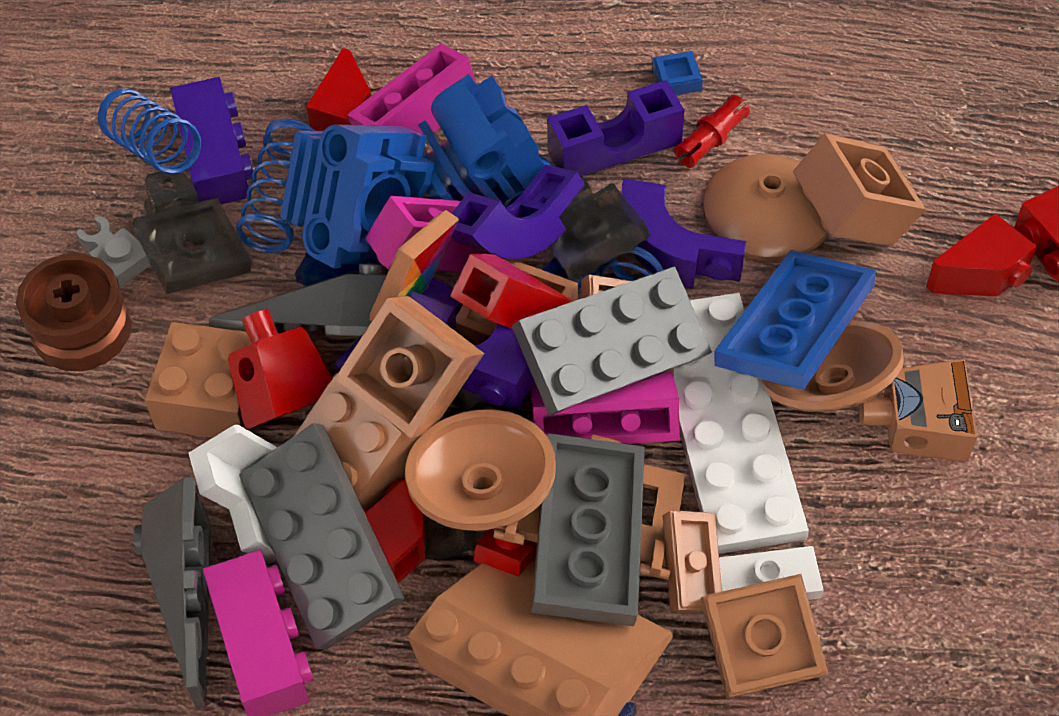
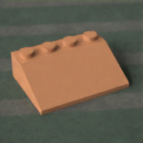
M533 561L529 563L519 577L483 563L440 594L407 636L421 668L507 716H620L673 638L671 631L639 615L634 626L531 613L535 562Z

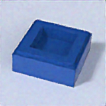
M693 51L652 58V70L657 83L667 80L676 95L702 91L703 80Z

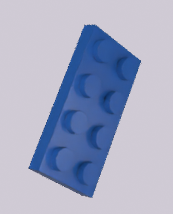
M790 250L715 349V366L735 371L739 374L779 383L783 386L804 390L875 286V270Z

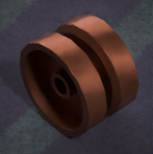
M81 253L62 254L47 259L28 272L18 288L16 305L26 331L29 333L37 355L49 366L64 371H87L106 364L119 354L130 337L132 321L113 270L99 258Z

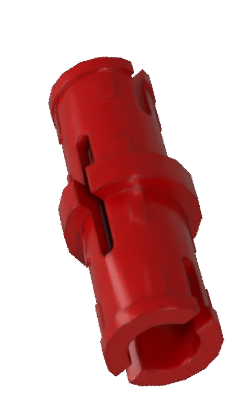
M735 94L730 95L713 114L703 116L697 122V128L680 144L674 147L676 158H679L684 152L686 154L689 153L680 161L681 164L688 168H693L713 147L721 146L728 139L727 134L749 116L750 109L747 104L740 110L736 109L744 101L741 97Z

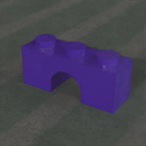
M664 80L627 92V103L623 111L615 118L606 122L597 123L588 105L547 117L548 153L556 167L578 172L580 177L676 146L682 142L684 108L668 81Z
M412 291L410 297L457 332L455 307ZM497 324L493 333L485 342L475 345L485 354L461 389L479 395L489 404L495 406L505 405L518 410L531 388L534 378L513 329Z

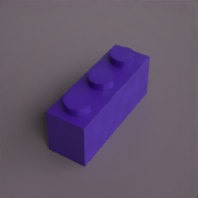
M220 76L171 87L170 90L176 114L196 127L201 137V150L198 159L189 168L200 209L247 199V190L249 189L247 180L252 179L253 168L249 153L240 155L239 152L240 148L247 146L241 122L232 124L231 118L238 116L233 92L224 93ZM178 123L183 141V129L181 124ZM188 127L187 142L184 147L186 157L191 153L194 140L193 134Z

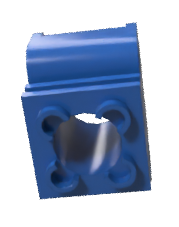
M468 74L436 96L432 102L431 112L448 140L445 143L440 140L426 120L418 124L422 133L427 135L426 139L433 150L428 153L424 148L422 157L435 163L431 183L427 189L431 199L462 201L467 193L470 192L499 200L506 208L517 200L545 164L551 165L547 159L539 155V147L517 111L506 105L505 94L493 76L477 85L470 74Z
M331 125L324 131H296L280 218L292 220V224L296 226H303L302 238L308 254L332 268H341L342 264L379 262L377 254L365 238L390 196L424 198L431 183L435 164L422 158L427 135L404 126Z

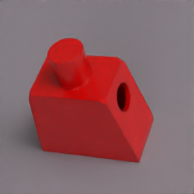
M268 308L241 318L251 344L230 353L228 363L246 430L317 403L333 378L307 331L298 327L278 334Z

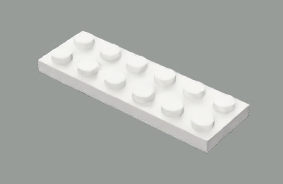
M740 293L690 300L712 353L704 358L674 369V380L679 396V432L699 511L715 513L719 554L807 540L809 529L771 399L764 389L762 379L715 366V349L744 312Z

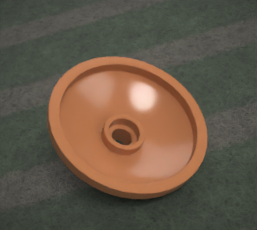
M775 154L745 156L723 166L711 178L706 187L703 215L708 229L713 236L747 241L744 258L760 262H782L790 250L806 254L810 253L826 239L829 233L823 228L821 217L814 205L802 193V186L793 172L800 161Z
M851 320L804 390L783 386L762 379L765 391L771 398L793 409L808 412H828L853 407L880 394L897 377L904 363L902 344L897 335L884 326L866 321Z
M500 410L467 411L439 421L417 439L408 454L405 465V478L409 495L423 514L447 527L475 531L506 526L527 516L547 497L553 486L556 474L555 454L546 434L528 419Z

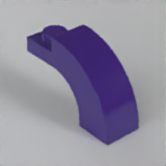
M545 164L517 200L506 208L499 200L468 192L451 213L459 218L451 238L469 248L495 254L503 258L520 259L535 255L553 244L564 233L566 228L559 216L570 205L571 201L585 184L578 172Z
M623 178L621 228L627 245H634L652 254L660 262L663 270L675 267L683 286L693 289L696 275L707 276L720 281H741L747 241L700 234L680 226L669 215L665 206L667 185ZM632 253L645 268L653 274L657 273L649 261Z

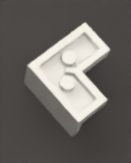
M233 425L189 452L191 465L200 495L230 510L241 551L249 554L261 550L265 562L271 564L277 559L239 474L278 447L239 425Z

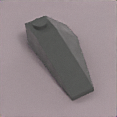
M359 263V271L341 274L217 314L209 318V327L245 330L241 318L268 308L274 324L282 325V330L285 331L298 327L306 331L319 330V325H325V335L363 336L372 322L369 320V315L388 271L381 263Z
M194 477L181 479L143 506L142 525H136L134 529V546L136 554L143 555L187 690L195 707H206L209 589L203 568L210 566L211 524Z

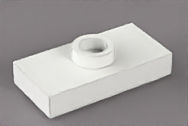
M813 546L719 557L722 591L802 574L808 600L822 598L824 590Z

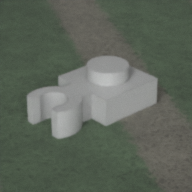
M98 215L94 218L100 231L99 233L88 235L82 229L76 231L81 246L86 251H89V255L101 259L113 270L119 288L154 263L152 253L124 227L113 235L108 220Z

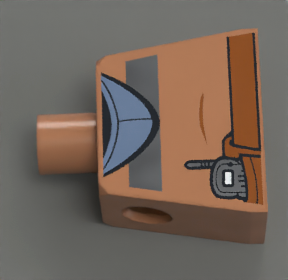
M965 359L902 368L897 377L885 389L884 397H873L859 404L861 425H887L890 449L895 453L968 462L977 439V431Z

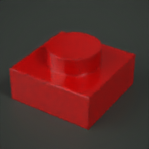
M495 528L490 529L476 544L473 561L519 577L529 563L536 558L537 543L524 540L523 545L496 539L493 538Z

